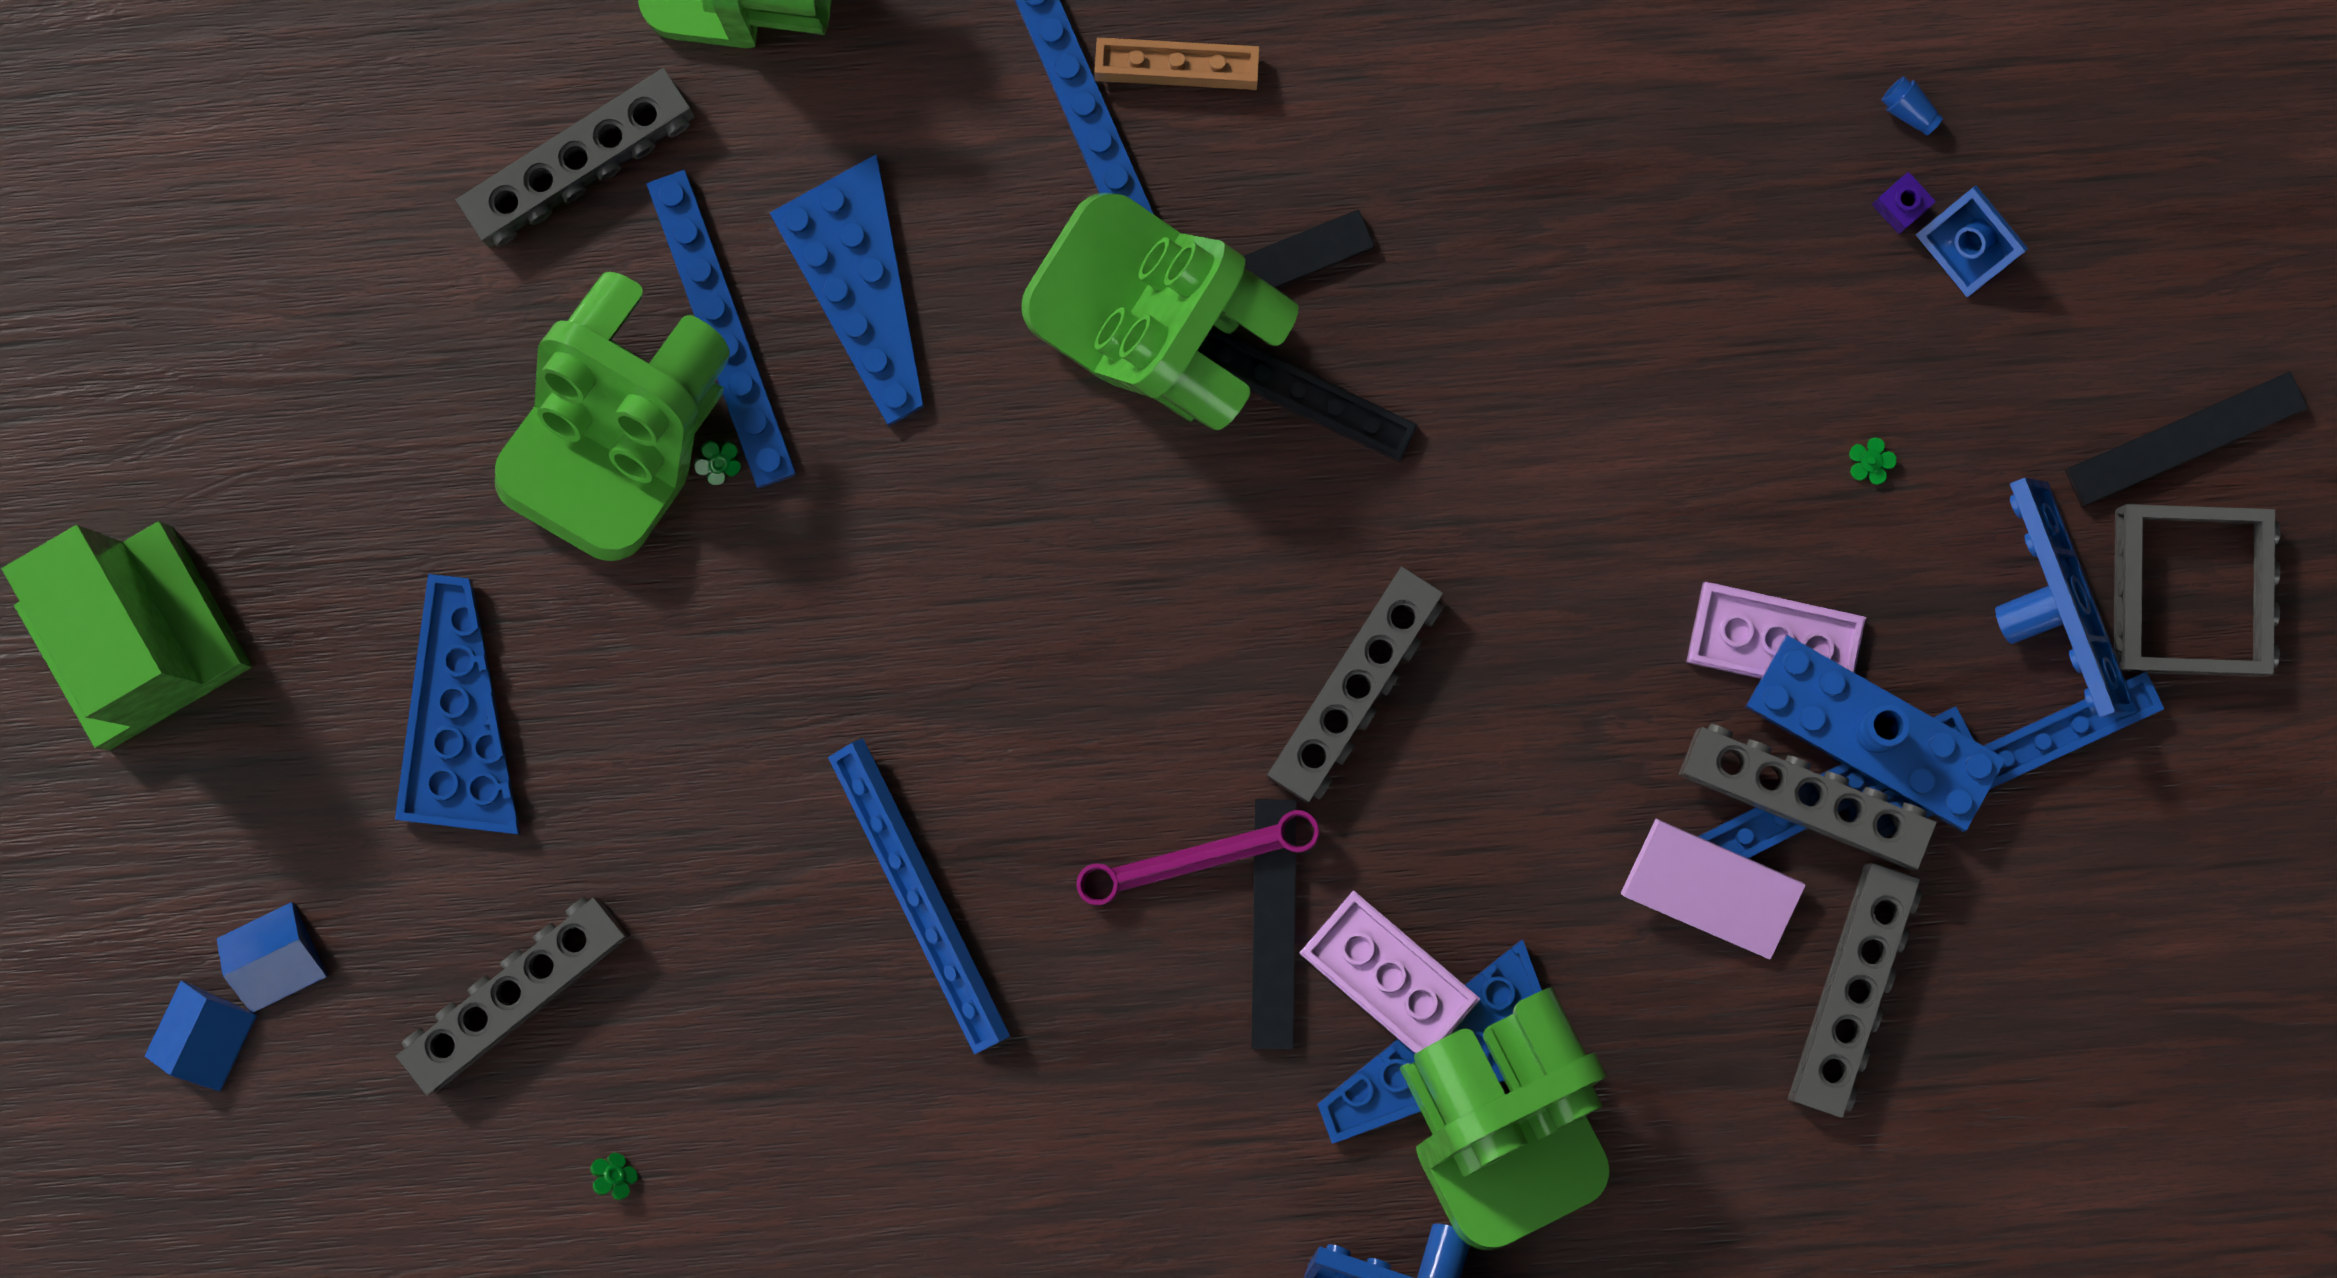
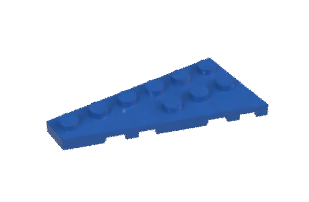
M876 154L771 211L770 215L889 427L924 408Z
M428 574L395 820L521 835L473 581L468 578Z
M1523 939L1465 984L1468 989L1480 998V1001L1453 1031L1455 1033L1461 1029H1469L1474 1032L1499 1082L1504 1081V1078L1484 1041V1030L1488 1026L1512 1015L1513 1009L1519 1001L1542 991ZM1399 1039L1317 1103L1332 1144L1420 1112L1399 1069L1406 1063L1411 1064L1415 1062V1053Z

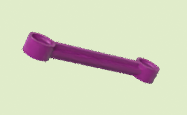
M1294 810L1285 814L1278 824L1114 868L1104 864H1091L1079 873L1076 883L1077 891L1085 902L1092 905H1105L1112 902L1120 891L1283 848L1298 853L1306 852L1313 848L1319 839V824L1309 813ZM1295 816H1302L1308 819L1312 827H1314L1312 840L1303 847L1293 846L1284 838V827ZM1095 869L1106 871L1114 883L1111 894L1103 900L1090 898L1084 890L1087 875Z

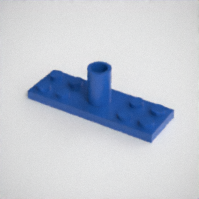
M2025 477L2010 483L2013 495L2010 496L2011 506L2019 519L2023 518L2028 530V533L2024 535L2026 545L2033 557L2038 556L2048 586L1996 606V618L2004 637L2010 644H2015L2064 624L2073 647L2072 650H2069V656L2077 673H2083L2088 686L2084 690V695L2091 711L2097 712L2099 718H2121L2137 712L2049 482Z
M1788 635L1784 637L1745 706L1747 710L1962 832L1967 831L2006 760L2004 757ZM1875 721H1880L1885 725L1888 731L1887 739L1881 738L1874 729Z
M1446 1224L1432 1225L1417 1278H1461L1470 1245L1460 1239L1452 1226ZM1331 1244L1327 1245L1326 1248L1319 1246L1309 1261L1304 1278H1413L1392 1271V1266L1385 1261L1368 1258L1367 1262L1350 1257L1351 1251Z

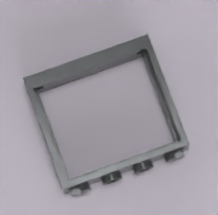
M2126 504L2115 509L2114 653L2122 672L2142 673L2147 671V673L2244 677H2263L2274 674V668L2278 666L2280 657L2279 646L2277 643H2274V627L2278 625L2280 619L2279 604L2274 602L2275 586L2278 585L2280 579V565L2278 561H2275V545L2280 540L2281 532L2280 523L2278 520H2275V509ZM2143 520L2254 523L2253 661L2141 657Z

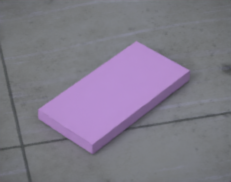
M1703 582L1686 663L1761 679L1784 637L1788 635L1855 673L1866 617Z
M1656 818L1621 894L1635 902L1771 959L1806 885L1799 880Z
M1354 890L1300 951L1302 957L1415 1054L1452 1034L1480 1001L1477 995Z

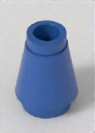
M1904 76L1897 80L1881 99L1887 105V112L1921 131L1926 136L1943 120V117L1938 113L1916 81L1912 80L1910 82Z

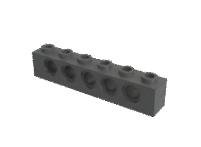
M662 68L455 200L488 248L494 245L496 247L504 246L516 238L518 235L516 231L528 223L536 225L547 219L552 214L551 209L563 201L570 203L583 196L587 191L585 187L597 179L605 181L616 175L621 170L620 165L630 158L640 159L652 152L656 147L654 143L667 135L670 138L684 132L690 126L689 121L695 118L665 69ZM654 110L657 112L656 120L651 125L641 126L637 124L638 116L643 111ZM613 131L622 133V140L618 146L614 148L603 146V140L608 133ZM578 153L587 154L588 160L583 168L579 170L569 169V161L572 156ZM543 175L553 176L552 186L547 191H535L534 185L539 177ZM508 197L518 198V206L514 212L510 214L500 213V205L504 199Z
M1401 566L1266 777L1306 803H1309L1313 796L1318 800L1322 798L1333 781L1332 778L1327 776V773L1336 761L1343 765L1355 744L1349 741L1357 727L1365 731L1376 714L1377 709L1371 705L1379 692L1385 696L1388 695L1400 676L1394 672L1395 667L1401 658L1409 662L1421 644L1422 640L1415 637L1424 623L1431 627L1444 608L1443 605L1438 603L1443 594L1441 591ZM1405 608L1411 612L1413 624L1410 628L1399 629L1393 625L1391 613L1394 609ZM1375 642L1385 643L1391 650L1390 661L1384 664L1372 661L1369 656L1370 645ZM1358 676L1367 681L1369 693L1366 697L1356 699L1349 695L1346 684L1350 678ZM1339 711L1346 717L1347 727L1343 732L1335 734L1326 729L1324 717L1328 712ZM1314 745L1322 749L1325 755L1322 766L1319 768H1309L1303 763L1301 754L1305 747Z
M1710 724L1708 729L1704 727L1696 729L1678 776L1905 869L1915 870L1919 868L1936 822L1925 818L1927 815L1926 810L1908 803H1904L1902 808L1887 802L1889 797L1887 794L1869 787H1865L1863 792L1849 787L1850 780L1839 774L1826 771L1825 775L1822 776L1809 771L1811 764L1797 757L1787 755L1786 760H1782L1770 755L1772 748L1763 743L1749 739L1746 745L1731 739L1733 732L1721 726ZM1725 752H1732L1739 758L1740 768L1735 775L1726 773L1721 767L1720 760ZM1764 768H1771L1778 775L1779 782L1773 791L1765 789L1760 783L1759 776ZM1804 783L1812 785L1817 791V800L1811 807L1804 805L1798 796L1799 789ZM1843 799L1851 801L1856 808L1855 818L1850 823L1843 821L1837 812L1838 805ZM1882 815L1890 817L1894 822L1895 830L1890 838L1882 837L1877 831L1876 824Z
M1873 863L1864 864L1787 1100L1843 1118L1845 1111L1850 1112L1853 1108L1858 1091L1857 1088L1853 1087L1857 1072L1865 1070L1870 1056V1048H1867L1866 1044L1870 1032H1876L1882 1020L1883 1009L1879 1008L1883 992L1889 993L1895 980L1896 969L1891 967L1896 952L1902 953L1908 940L1909 930L1904 929L1909 913L1914 914L1921 900L1922 891L1917 889L1920 879ZM1880 901L1887 902L1892 909V917L1886 924L1879 923L1874 915L1875 906ZM1868 940L1874 941L1879 947V957L1871 964L1867 963L1861 955L1862 946ZM1857 979L1865 984L1867 990L1865 998L1859 1003L1853 1002L1848 994L1850 984ZM1843 1019L1849 1020L1854 1028L1852 1038L1845 1043L1839 1041L1835 1034L1837 1024ZM1830 1059L1837 1060L1841 1067L1840 1076L1833 1082H1828L1822 1073L1823 1065Z
M584 896L565 911L569 916L557 927L553 923L545 926L533 936L536 944L524 953L520 949L516 950L500 963V966L503 968L500 973L491 980L487 975L479 979L468 988L467 992L470 994V997L458 1006L455 1002L448 1004L434 1016L437 1020L434 1026L426 1032L419 1028L402 1041L401 1044L405 1049L397 1054L396 1057L426 1095L438 1092L630 937L600 898L593 897L588 901ZM575 928L581 929L586 935V945L579 952H574L567 944L568 934ZM543 954L549 956L554 964L553 971L547 978L540 977L534 967L537 958ZM508 981L517 983L521 990L519 1000L513 1005L507 1003L502 996L503 986ZM476 1007L482 1008L488 1016L487 1025L481 1031L475 1030L469 1021L470 1013ZM444 1033L450 1035L455 1043L454 1051L449 1057L442 1056L437 1050V1040Z

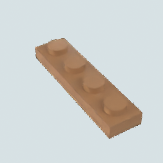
M1097 37L1094 81L1257 90L1259 46Z

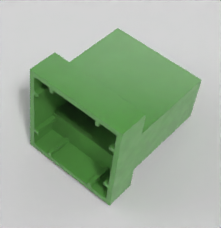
M158 521L123 542L80 525H75L1 568L20 601L14 604L15 609L94 748L112 750L253 667L174 528L163 522Z

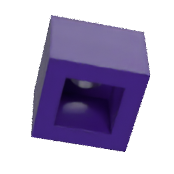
M1907 172L1885 191L1872 206L1900 234L1936 201ZM1905 193L1913 202V205H1904L1901 202V194Z

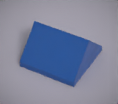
M1976 185L1916 234L1966 297H1969L2028 250L2027 246Z
M294 902L286 904L216 938L223 977L251 1013H255L328 977Z
M181 980L148 1047L145 1057L170 1076L221 1091L257 1015Z

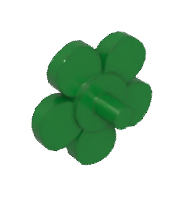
M1880 438L1869 439L1867 443L1868 451L1863 445L1856 444L1851 448L1849 456L1853 461L1861 463L1854 464L1851 467L1850 473L1854 479L1861 481L1870 472L1869 479L1874 485L1882 484L1887 478V474L1882 468L1891 469L1896 465L1895 454L1889 451L1881 454L1885 448V443Z
M710 440L703 443L701 452L705 457L696 458L693 464L696 473L699 475L707 474V480L712 485H719L724 482L725 475L723 472L729 476H735L741 468L740 462L734 458L738 453V449L730 441L722 443L720 449L715 441Z
M612 1153L608 1156L607 1161L599 1158L592 1163L590 1167L591 1173L599 1177L593 1183V1189L598 1195L604 1196L610 1190L612 1197L616 1200L625 1199L629 1195L628 1185H632L637 1181V1172L631 1166L623 1168L626 1160L622 1154Z

